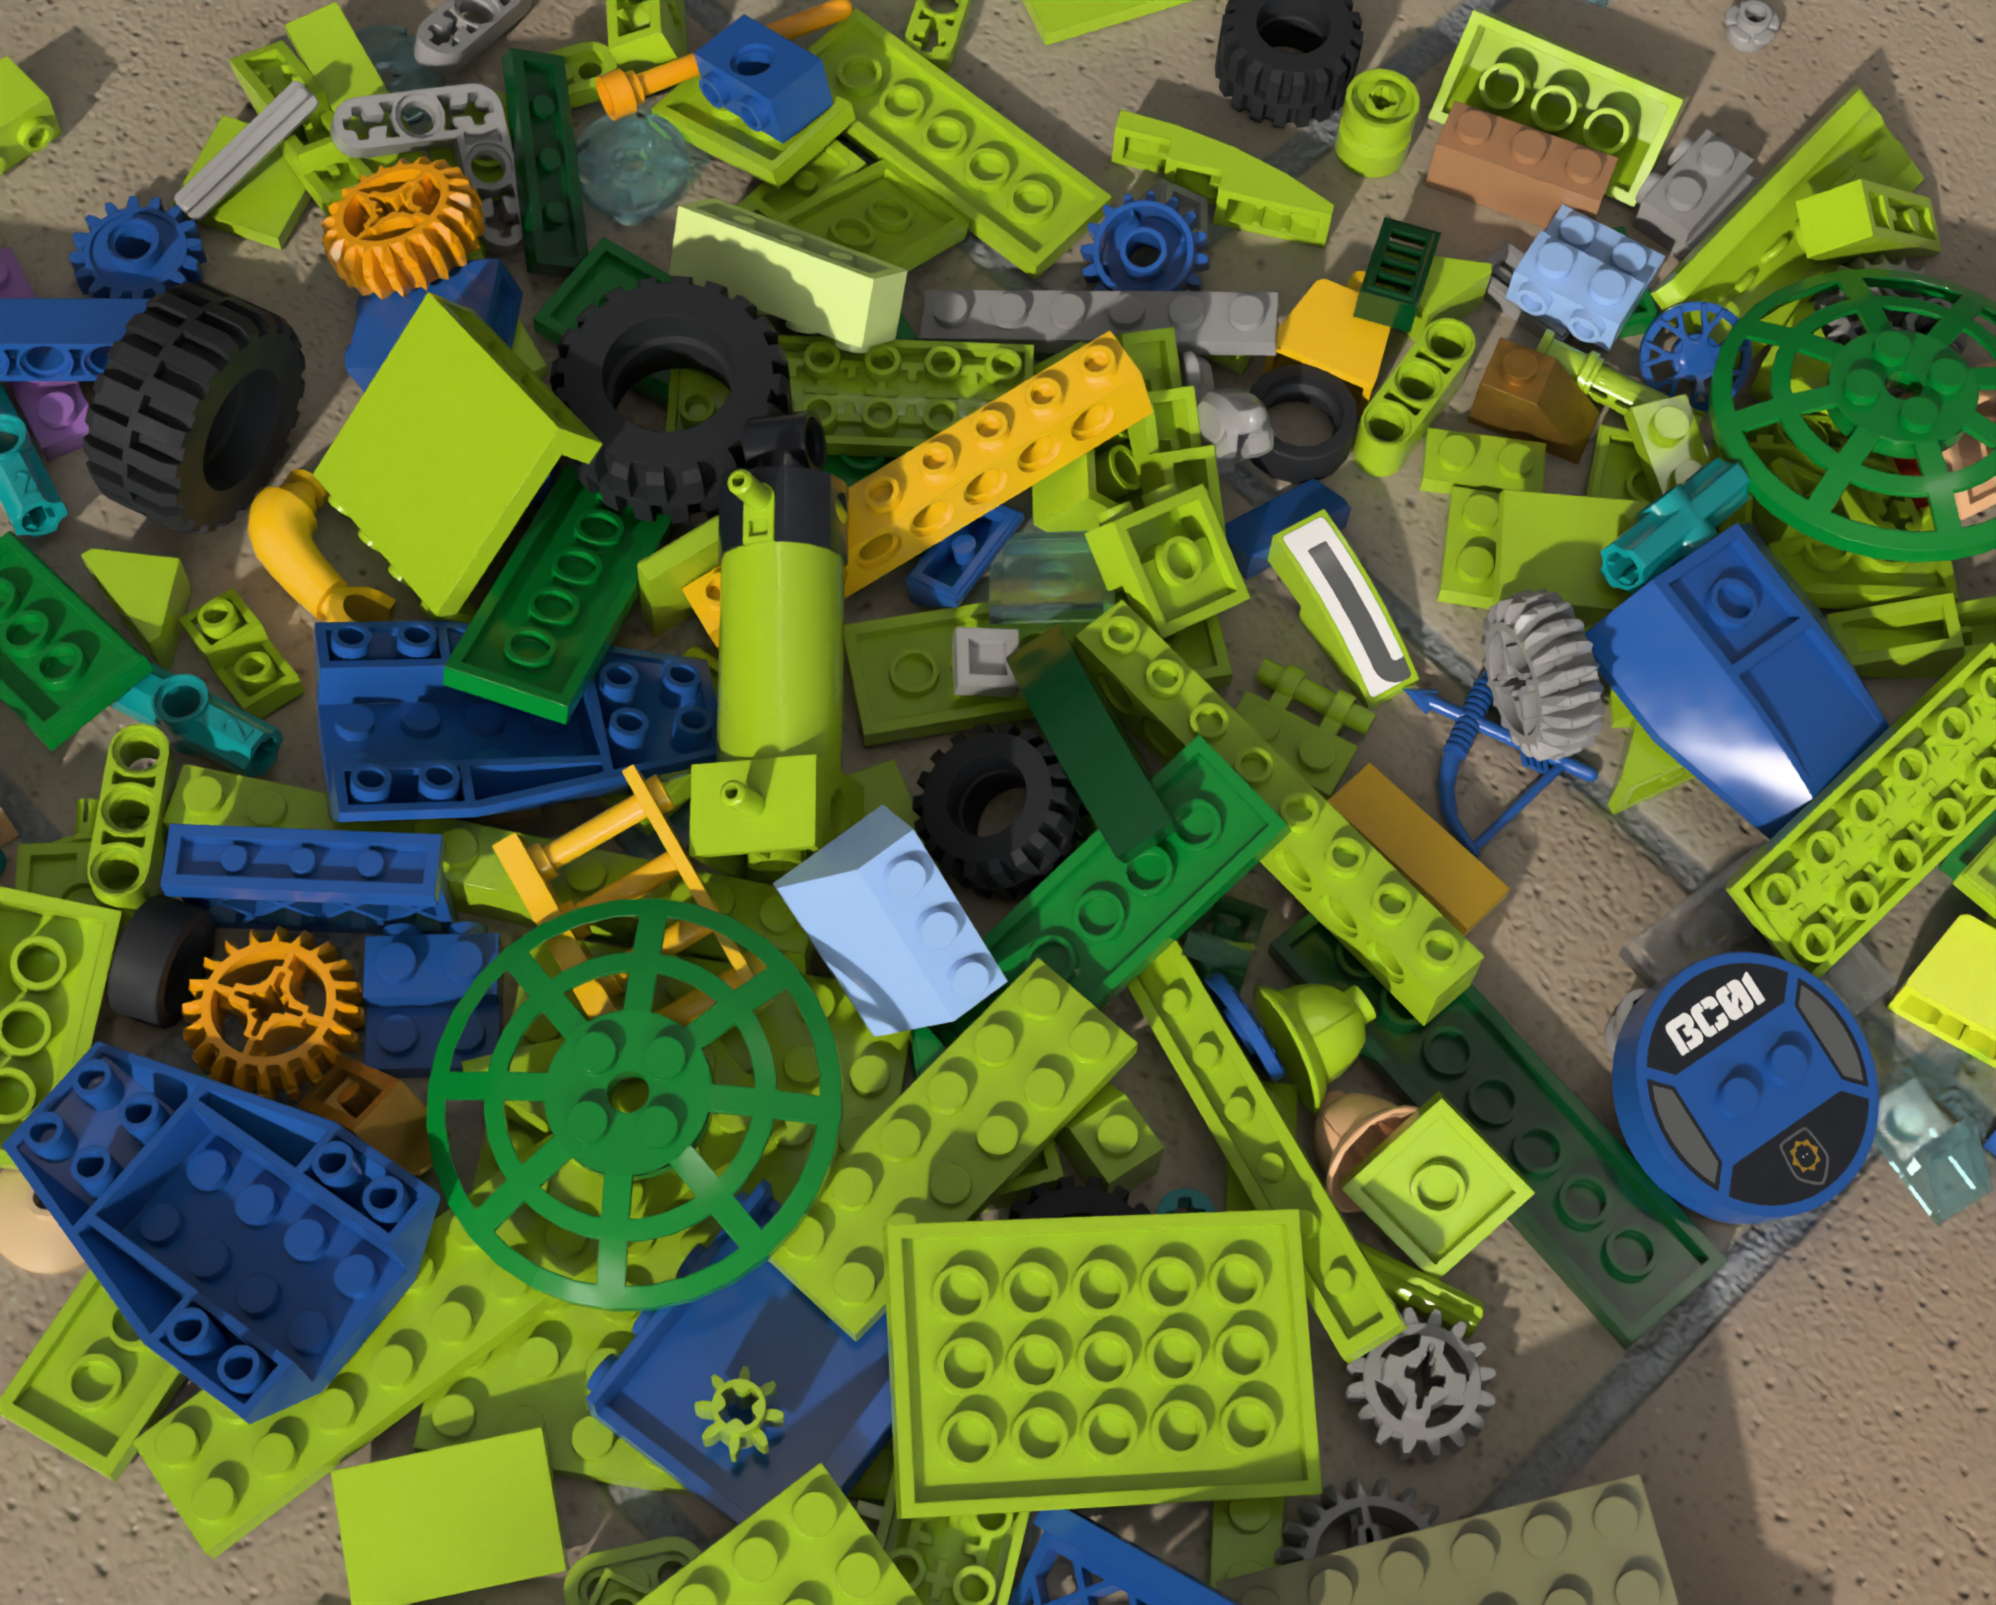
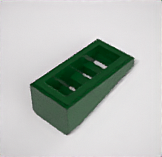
M1384 217L1358 294L1353 317L1410 333L1441 232ZM1393 238L1418 246L1424 247V249L1422 250L1412 246L1390 241V239ZM1386 252H1390L1393 254L1415 259L1420 262L1418 265L1415 263L1390 257L1385 254ZM1381 267L1415 277L1414 279H1410L1407 277L1382 271ZM1376 282L1410 291V293L1405 294L1402 292L1377 286Z

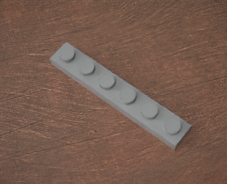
M926 290L919 339L924 341L1034 345V353H1059L1080 341L1088 344L1109 330L1113 335L1174 327L1178 355L1192 351L1195 355L1276 356L1280 311L1279 292Z

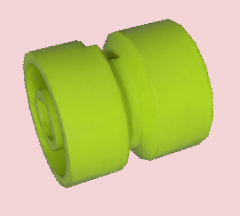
M1378 68L1362 72L1354 77L1348 85L1335 141V152L1338 160L1348 171L1361 177L1380 178L1389 176L1399 170L1406 160L1420 103V96L1416 86L1406 76L1394 70Z

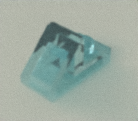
M1912 1078L1879 1099L1878 1122L1873 1142L1937 1226L1993 1190L1977 1125L1971 1115L1951 1126L1915 1078Z

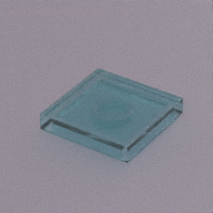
M1088 531L1013 533L990 564V624L1093 622L1115 605V589L1108 591L1084 535Z

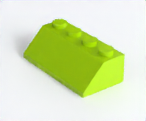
M1481 8L1472 11L1427 118L1444 125L1454 101L1617 157L1618 161L1605 195L1635 207L1638 203L1635 201V197L1642 184L1657 167L1690 96Z

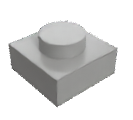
M955 628L952 636L954 695L1017 696L1020 687L1008 665L1006 657L1019 649L1018 629Z

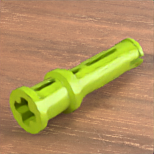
M1548 328L1536 348V351L1556 358L1589 399L1601 403L1624 416L1630 407L1670 398L1668 395L1604 365L1605 359L1600 357V353L1592 350L1586 354L1555 339V331ZM1691 407L1699 427L1705 412Z

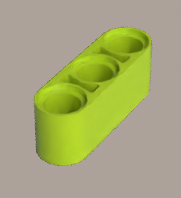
M1441 318L1430 323L1365 408L1352 449L1353 460L1364 473L1374 477H1387L1399 471L1425 437L1427 428L1433 426L1461 388L1476 346L1475 335L1464 322L1454 318ZM1407 395H1409V396H1415V397H1418V398H1420V399H1413V398H1411V397H1408ZM1375 436L1385 437L1391 441H1383L1376 438Z
M145 723L131 724L122 728L113 736L109 745L87 864V876L97 905L122 911L120 923L129 922L135 911L149 897L156 896L158 893L168 834L163 819L177 781L176 768L169 741L161 730ZM141 758L157 760L151 767L135 770L129 768L135 761ZM141 816L147 818L141 826L135 829L118 827L129 817ZM125 875L137 877V880L128 888L122 890L107 888L108 884L117 877Z

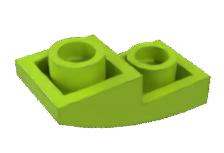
M233 587L178 619L204 661L238 708L261 719L306 692L299 676L271 643L261 622Z

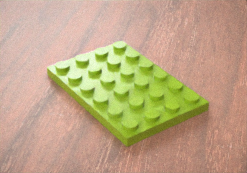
M1299 1209L886 1224L882 1227L897 1519L1323 1494Z

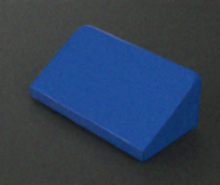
M1312 478L1226 523L1227 542L1240 573L1247 580L1272 567L1267 559L1273 535L1322 509H1325L1339 530L1345 528L1351 506L1343 497L1315 478Z
M1001 504L928 548L905 578L911 602L920 606L958 608L1024 520V514Z

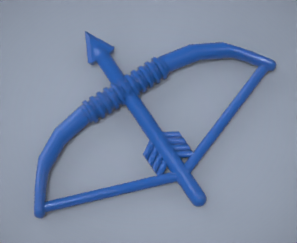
M1486 669L1474 681L1462 707L1437 696V689L1402 688L1425 714L1432 710L1455 721V725L1443 747L1444 753L1437 779L1440 812L1456 840L1476 858L1479 857V850L1563 771L1587 782H1593L1598 778L1597 769L1570 756L1558 760H1552L1551 758L1543 761H1538L1534 757H1527L1521 751L1520 746H1516L1511 741L1509 729H1505L1502 725L1485 718L1494 699L1491 688L1486 685L1488 682ZM1480 732L1519 750L1522 765L1544 775L1473 841L1458 818L1454 788L1460 762L1466 759L1477 733Z

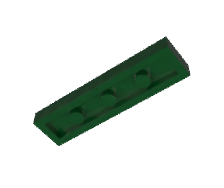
M510 48L501 59L527 273L569 277L589 252L564 56Z

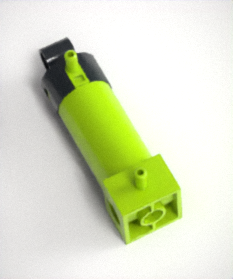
M812 410L758 416L748 419L743 433V450L748 469L735 470L730 476L723 479L719 487L718 562L721 565L717 751L716 763L691 765L689 856L723 875L760 883L776 882L864 818V786L842 771L845 567L848 564L849 489L845 481L831 473L823 472L827 456L826 438L821 420L817 413Z

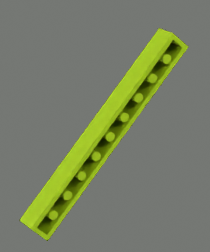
M183 764L163 819L168 833L170 824L442 834L445 843L443 870L456 911L537 927L492 845L515 833L513 831L450 818L337 822L329 818L326 793L188 764ZM516 832L526 839L530 846L538 841L543 846L554 841ZM593 848L557 869L560 876L550 882L562 903L573 899L577 904L651 860ZM698 870L722 914L734 918L765 937L796 966L800 974H809L815 947L774 885ZM681 874L639 898H659L698 905ZM639 916L614 917L601 920L590 927L592 934L585 938L633 948ZM668 918L666 928L680 920ZM714 932L675 954L731 963ZM741 946L744 952L748 951V949Z

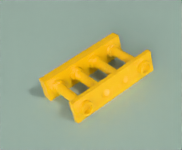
M634 765L622 770L623 775L634 792L632 796L545 846L540 841L530 846L528 841L516 832L492 845L537 926L577 908L616 899H639L680 874L699 906L722 914L666 816L667 813L673 811L676 807L656 774L645 779L643 774ZM645 818H649L667 852L577 904L573 899L562 903L550 882L560 876L557 869ZM680 920L666 928L661 954L669 956L677 954L714 932L733 965L732 968L717 977L725 981L733 990L767 968L751 951L744 952L740 944L722 933L684 920ZM599 921L580 925L546 940L562 971L593 959L583 938L592 934L590 927ZM633 948L626 951L625 953L633 952ZM619 973L597 978L573 988L575 995L590 1020L606 1013L623 1010L616 996L625 992L623 984L628 982L629 973ZM696 988L655 1013L668 1017L684 1027L715 1005L716 1002ZM772 1000L768 1001L767 1003H765V1004H764L763 1006H761L760 1008L763 1009L764 1007H766V1006L770 1005L771 1003H773V1001H772ZM635 1077L626 1078L624 1081L628 1082Z

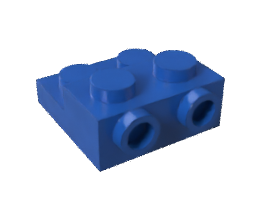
M463 921L451 924L448 927V934L422 935V929L416 925L394 923L383 927L382 936H365L363 1000L367 1011L364 1064L396 1078L430 1077L437 1045L454 1008L477 975L504 950L499 933H488V927L482 923ZM504 973L490 986L470 1015L454 1050L450 1072H463L462 1061L493 1054L503 1031Z

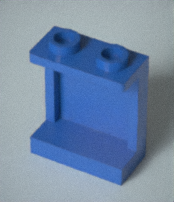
M501 259L468 260L466 266L453 267L448 272L449 280L438 278L429 284L428 291L418 287L412 289L405 298L397 291L383 300L375 293L366 296L360 294L356 304L357 320L352 342L346 348L345 364L348 374L356 381L363 392L368 388L428 292L473 309L512 349L523 292Z

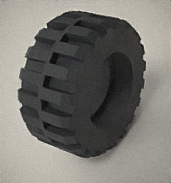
M673 276L672 283L657 284L656 277L637 280L638 288L625 292L623 287L620 286L604 294L605 304L597 308L594 304L587 306L576 317L579 330L576 331L570 328L565 331L557 346L560 357L552 362L550 373L553 393L603 443L590 464L567 456L566 458L569 465L576 468L578 480L585 488L592 493L601 491L603 503L618 512L624 511L628 505L633 507L636 519L655 522L658 514L670 515L672 524L690 523V514L703 511L706 512L709 519L719 515V487L723 479L730 476L737 469H748L743 450V433L746 421L751 417L793 412L789 367L785 349L779 345L778 333L769 319L762 316L758 318L757 306L742 295H736L733 300L729 299L728 289L723 285L706 281L704 287L696 286L693 283V277ZM668 369H691L703 372L720 381L730 391L726 402L712 417L699 425L680 431L658 432L644 429L630 423L616 411L622 397L634 384L648 375Z
M185 283L167 288V293L157 294L146 303V310L143 313H136L126 324L127 331L120 341L115 340L107 354V357L110 359L103 373H98L93 390L96 391L93 404L88 406L85 418L89 432L83 437L84 452L89 459L86 465L91 477L103 495L175 531L196 535L216 531L217 527L226 526L234 521L236 513L246 510L255 499V494L259 488L265 487L273 476L272 469L278 458H283L289 445L286 442L291 428L296 427L300 414L297 407L299 399L304 396L305 381L302 379L301 373L306 369L305 356L300 350L302 347L300 340L286 319L209 283Z

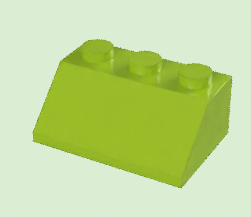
M1080 341L1033 366V376L1083 347L1086 343ZM1127 429L1032 486V512L1035 526L1073 546H1089L1084 533L1100 527L1095 516L1096 514L1129 500L1135 512L1145 508L1141 499V495H1144L1134 462Z

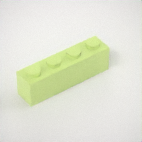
M716 198L678 205L669 275L693 277L694 285L701 287L705 286L706 281L727 287L730 299H734L736 295H742L756 305L758 315L771 314L786 320V327L796 332L806 334L820 333L835 339L834 345L848 352L865 353L872 346L896 339L908 270Z

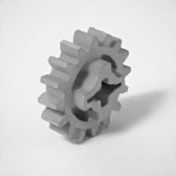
M1410 1307L1405 1308L1401 1314L1408 1326L1407 1329L1369 1351L1363 1357L1356 1359L1350 1364L1346 1363L1344 1373L1359 1381L1349 1385L1343 1395L1344 1401L1361 1402L1363 1406L1353 1420L1356 1428L1372 1423L1378 1429L1372 1443L1375 1448L1379 1449L1389 1439L1398 1442L1397 1453L1399 1460L1405 1461L1414 1447H1421L1427 1463L1435 1462L1440 1455L1441 1443H1444L1447 1449L1456 1455L1466 1446L1465 1436L1462 1431L1477 1437L1483 1430L1486 1423L1476 1412H1489L1495 1405L1496 1397L1487 1391L1481 1390V1388L1493 1381L1496 1377V1370L1490 1367H1478L1476 1361L1487 1347L1483 1342L1467 1346L1461 1340L1467 1327L1464 1322L1460 1321L1448 1331L1441 1327V1311L1434 1309L1426 1323H1418L1417 1316L1413 1308ZM1414 1343L1413 1350L1402 1357L1389 1354L1387 1359L1382 1357L1387 1351L1398 1345ZM1443 1353L1452 1360L1459 1373L1454 1372ZM1423 1362L1422 1376H1424V1388L1429 1390V1392L1416 1408L1418 1394L1415 1393V1382L1410 1378ZM1379 1396L1387 1399L1397 1417L1393 1416L1386 1409ZM1452 1411L1459 1412L1453 1419L1442 1425L1425 1428L1427 1419L1437 1412L1450 1415Z

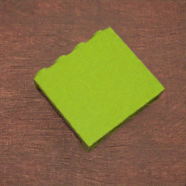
M428 292L313 475L330 494L328 502L337 511L350 517L360 528L357 533L359 538L369 547L381 552L390 563L388 567L390 574L404 585L411 587L421 598L419 606L425 614L434 620L470 624L477 610L467 598L561 455L590 464L603 443L473 309Z

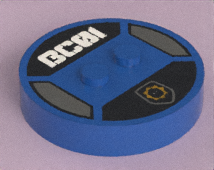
M1731 952L1703 959L1678 970L1657 982L1637 1001L1629 1012L1616 1042L1612 1066V1093L1615 1111L1626 1143L1644 1172L1660 1189L1685 1208L1701 1216L1731 1224L1749 1225L1775 1221L1807 1212L1821 1206L1840 1193L1856 1176L1871 1149L1878 1122L1879 1088L1875 1064L1865 1036L1846 1005L1828 986L1805 969L1789 961L1762 953Z

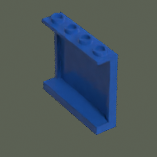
M765 1179L760 1182L751 1195L746 1191H742L735 1197L761 1229L782 1206L781 1203L773 1198L772 1184ZM722 1229L708 1248L699 1244L689 1253L678 1269L676 1278L688 1276L715 1264L739 1247L727 1232ZM766 1261L735 1284L698 1301L662 1308L656 1311H642L632 1328V1333L636 1337L620 1357L613 1353L608 1355L598 1365L587 1383V1389L591 1392L586 1397V1401L592 1417L735 1526L820 1462L847 1497L893 1436L886 1312L855 1342L769 1261ZM748 1366L751 1382L755 1383L759 1388L771 1381L777 1384V1394L771 1402L766 1404V1408L782 1411L785 1422L784 1426L777 1428L767 1426L765 1435L768 1441L769 1452L763 1454L753 1445L749 1448L741 1449L737 1462H731L729 1447L721 1440L712 1446L705 1447L702 1441V1434L714 1421L696 1416L694 1407L695 1402L698 1401L712 1402L715 1394L711 1383V1376L713 1374L718 1375L724 1382L732 1379H739V1372L742 1367ZM735 1403L727 1407L728 1422L738 1418L745 1426L752 1423V1406L742 1410Z

